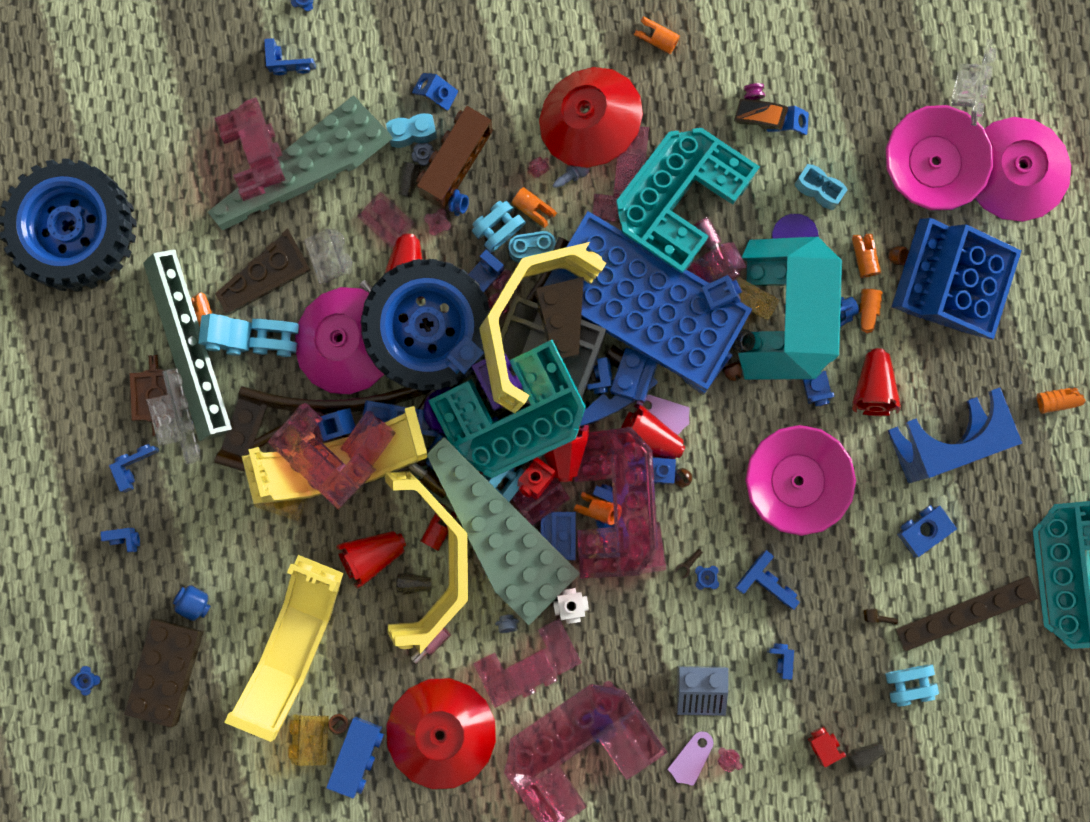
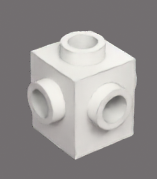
M576 588L563 590L562 595L557 596L558 601H553L555 616L560 615L561 620L566 619V624L581 622L580 617L585 616L584 611H589L587 596L582 597L581 592L576 593ZM570 601L576 604V608L573 611H569L566 607Z

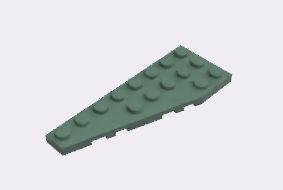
M353 95L209 210L208 213L222 230H225L248 219L247 216L258 210L266 211L270 209L269 205L279 200L283 203L315 188L314 185L326 178L330 181L336 178V174L347 169L349 172L357 168L393 138Z
M442 437L427 452V457L463 529L467 532V537L493 590L530 625L580 573L445 437Z

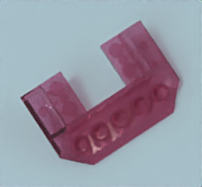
M632 427L589 432L575 482L612 479L615 527L577 530L580 579L640 576L658 550L652 449Z
M590 684L510 739L504 774L537 822H566L587 807L560 765L596 740H600L626 780L667 753L625 690Z

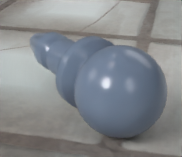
M568 166L566 173L556 179L553 187H561L572 179L577 181L579 178L585 177L589 173L590 168Z

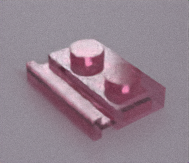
M381 191L357 215L391 249L394 247L396 239L402 236V234L407 233L415 225Z
M366 411L340 449L345 451L364 471H369L396 432L380 418L374 416L372 411Z

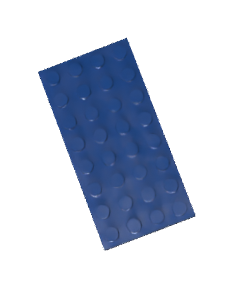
M587 211L567 247L590 242L586 251L598 254L602 261L606 262V265L591 284L583 281L581 318L589 323L605 328L606 333L700 389L707 391L752 308L734 300L712 310L702 289L703 286L709 284L708 282L688 270L680 273L624 235L621 230ZM556 269L551 272L544 286L579 277L566 269Z

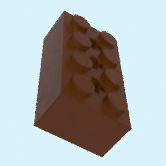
M466 106L464 111L460 110L457 113L453 129L446 131L441 140L443 145L439 151L435 150L429 159L430 166L426 171L422 170L416 180L420 196L443 210L447 207L449 198L453 195L454 190L458 189L493 132L491 119L469 106Z

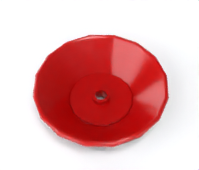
M591 67L575 71L558 82L545 99L539 118L541 139L551 155L567 165L590 168L607 164L624 153L638 135L643 116L640 94L630 79L613 69ZM589 108L587 113H583L584 109Z
M451 678L427 679L410 687L394 704L386 725L387 748L395 766L412 782L430 789L456 788L473 780L489 763L496 743L495 719L487 701L470 685ZM443 731L445 737L441 740L437 739L436 732Z

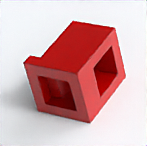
M538 457L534 458L531 465L518 479L517 486L519 491L528 498L533 497L537 500L554 480L555 470ZM535 475L539 480L533 481L531 476Z
M824 727L811 732L812 737L808 741L823 767H827L846 757L844 751L837 750V747L840 745L833 733L829 735Z

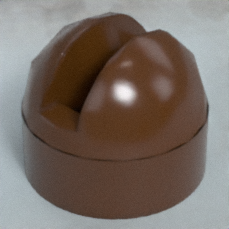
M896 246L889 251L888 258L895 265H905L909 251L904 246Z
M739 361L729 364L722 369L726 378L730 381H736V375L739 379L743 375Z
M681 468L675 472L674 483L678 487L684 488L691 484L692 474L689 470ZM680 472H682V474L688 480L687 483H685L682 480V478L678 475Z
M342 714L333 715L328 723L329 730L336 735L344 733L348 727L347 718ZM342 720L343 724L334 730L332 727Z

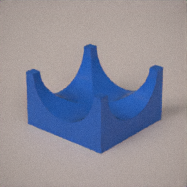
M1000 387L988 392L990 396V412L988 417L977 397L967 401L969 408L968 426L964 435L956 444H946L935 440L922 429L917 418L905 422L911 442L902 435L898 427L887 430L908 484L934 477L1022 444Z

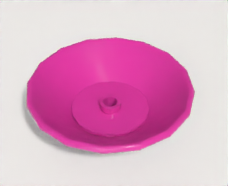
M948 105L925 106L907 114L893 128L886 146V169L895 188L911 203L929 210H953L972 202L986 187L993 169L992 145L983 126L967 112ZM932 159H937L939 161V165H934L932 163Z
M1019 117L995 121L987 126L984 130L992 145L993 169L986 187L975 197L982 208L1001 219L1024 222L1043 217L1059 205L1070 184L1071 163L1066 146L1055 132L1034 119ZM1019 162H1024L1026 168H1021Z
M340 287L321 294L306 307L298 322L299 332L295 335V342L297 343L296 356L299 367L312 384L329 393L350 395L370 388L384 376L368 356L362 340L361 315L369 292L361 288ZM342 334L343 339L341 342H338L337 337Z
M797 425L778 429L760 442L749 459L745 481L749 500L762 520L780 532L803 536L823 532L841 520L853 501L856 477L852 459L840 441L822 429ZM796 477H800L802 479V484L800 486L794 483V479Z

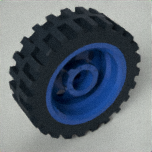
M62 158V163L60 164L54 160L46 161L47 167L41 168L35 165L31 167L32 174L29 176L21 174L18 177L21 183L16 188L10 186L7 192L12 195L8 202L3 200L1 207L5 209V215L0 216V225L4 226V231L0 232V240L7 243V246L3 248L6 255L14 259L12 263L22 270L25 275L45 286L54 287L60 291L71 289L78 292L82 291L84 286L93 289L98 287V280L109 281L112 278L109 274L112 270L120 271L123 268V265L120 264L124 256L130 257L132 252L127 249L129 242L135 243L136 236L132 233V227H137L136 219L131 216V212H134L132 204L126 199L128 197L127 194L104 172L95 166L91 167L84 161L78 160V163H74L71 159ZM79 200V205L73 207L72 201ZM55 206L56 208L49 214V209ZM94 217H96V221L94 223H89ZM71 224L75 227L72 232L68 229ZM45 229H48L50 233L48 237L43 236ZM83 238L90 240L89 246H84ZM67 247L65 253H60L63 248Z
M437 259L412 260L386 272L372 287L365 300L361 315L362 340L368 356L378 370L401 386L420 391L441 390L442 388L458 384L459 381L470 376L473 371L472 366L465 374L461 371L456 374L446 364L449 361L446 356L466 335L484 352L479 328L489 313L490 308L488 298L479 287L478 282L472 279L463 269L461 270L449 262H442ZM420 296L426 300L423 306H419L416 303V299ZM445 303L449 306L448 312L442 313L440 311L441 304ZM401 313H405L408 316V320L405 323L400 322L398 319ZM423 318L433 322V327H430L431 331L426 332L425 329H420L419 324L423 323ZM448 327H452L455 331L451 337H448L445 333ZM405 338H413V345L406 346L404 344ZM430 344H435L437 346V351L435 353L428 352V346ZM483 354L474 364L482 361L485 354Z

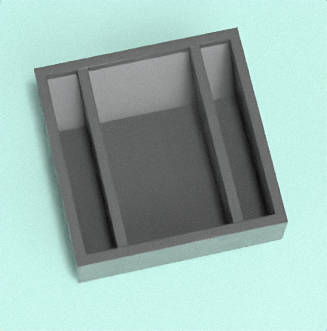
M516 295L501 331L503 350L509 360L547 342L537 303ZM581 320L579 355L576 358L563 361L581 398L584 395L607 334L605 328ZM511 366V367H510V368H511L510 373H511V375H512V377H513V376H515L516 374H515V372H514V370H513V368H512V366ZM527 399V401L525 402L526 405H530V402H529L528 399Z

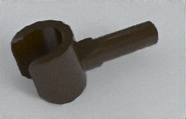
M698 549L689 560L676 567V572L680 567H685L687 573L682 578L688 577L690 567L703 552Z
M877 609L863 610L866 622H884L895 625L898 622L896 618L878 616Z

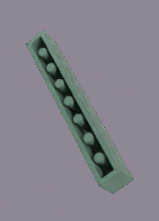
M169 250L153 253L143 264L199 441L220 437L232 430L208 352L205 349L206 346L198 344L200 327L176 251Z

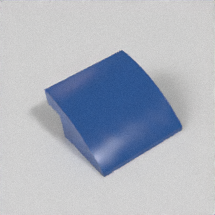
M932 218L919 219L891 307L967 334L994 339L1022 250L966 224L947 226Z

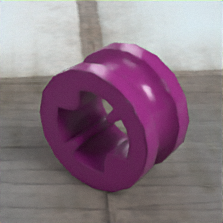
M754 83L744 86L743 90L746 92L744 99L760 100L765 98V93L762 92L764 84Z

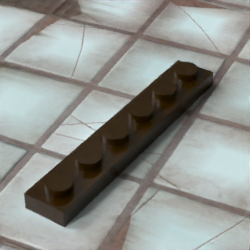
M1026 576L895 628L903 651H908L1038 599L1030 577Z

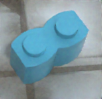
M418 114L410 119L395 118L386 123L387 131L393 138L390 140L392 147L402 148L411 145L413 142L428 143L437 138L433 115Z
M807 164L794 184L802 194L814 197L818 204L830 210L835 209L847 191L846 186L841 181L827 177L822 169L811 164Z
M217 314L202 315L198 344L206 346L205 349L209 351H220V349L227 350L226 354L240 356L241 352L249 351L251 323Z

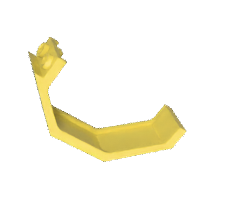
M590 242L522 258L479 328L493 400L513 413H516L525 404L529 395L513 386L508 379L499 327V316L523 278L556 269H566L579 278L584 277V281L591 284L598 274L602 272L606 262L602 261L598 254L586 251Z
M412 406L405 408L404 414L357 435L292 451L262 453L259 447L248 449L250 455L242 456L253 504L306 499L375 481L384 477L385 472H396L427 458V451L415 407Z
M410 471L385 472V482L393 491H417L448 527L449 585L447 590L420 621L388 624V635L395 646H398L400 649H411L414 645L419 654H421L468 601L467 532Z
M300 555L297 556L295 564H290L287 573L291 574L285 600L262 657L234 710L228 713L224 722L270 742L275 740L305 681L331 618L343 577L342 572Z

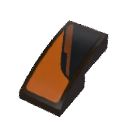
M740 99L734 121L739 124L758 125L762 129L782 130L788 107L766 101Z

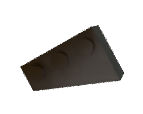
M584 277L536 288L534 293L547 342L553 340L563 361L576 358L579 355Z

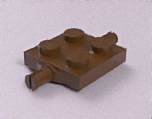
M148 355L149 370L140 373H129L132 421L152 422V436H162V421L181 418L180 380L177 370L164 371L159 369L158 355Z

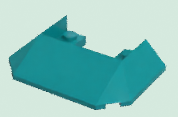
M694 128L692 131L687 132L670 131L616 201L622 233L680 273H683L692 264L694 257L709 236L672 212L695 180L733 205L738 197L743 195L760 166L703 128Z
M819 237L749 240L741 258L747 262L746 285L751 287L786 286L785 331L745 332L744 353H738L744 379H816L822 373L821 371L839 356L842 260Z
M553 340L509 360L521 382L524 392L529 395L528 400L530 402V405L519 409L516 413H511L493 422L472 379L428 400L448 441L483 475L490 478L496 477L576 439L586 406Z
M1090 501L1054 504L1048 511V514L1033 530L1043 623L1045 628L1058 636L1071 649L1090 648Z

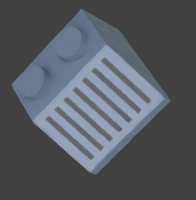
M677 666V715L726 716L728 668Z

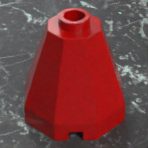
M584 425L583 429L579 427L575 440L544 454L548 466L555 470V477L558 478V481L569 482L572 481L573 477H577L589 437L588 425Z

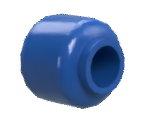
M192 585L186 588L182 587L172 602L175 605V612L190 621L197 620L199 616L204 618L210 609V605L207 604L209 600L208 594Z

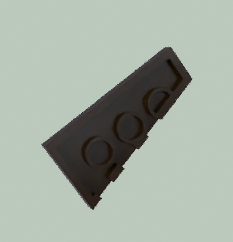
M288 228L275 242L269 244L265 248L266 250L256 259L254 258L249 262L244 270L237 273L215 293L227 315L311 271Z

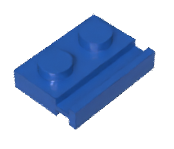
M625 348L610 390L611 394L644 403L658 363L636 350Z
M541 512V535L566 560H576V512Z

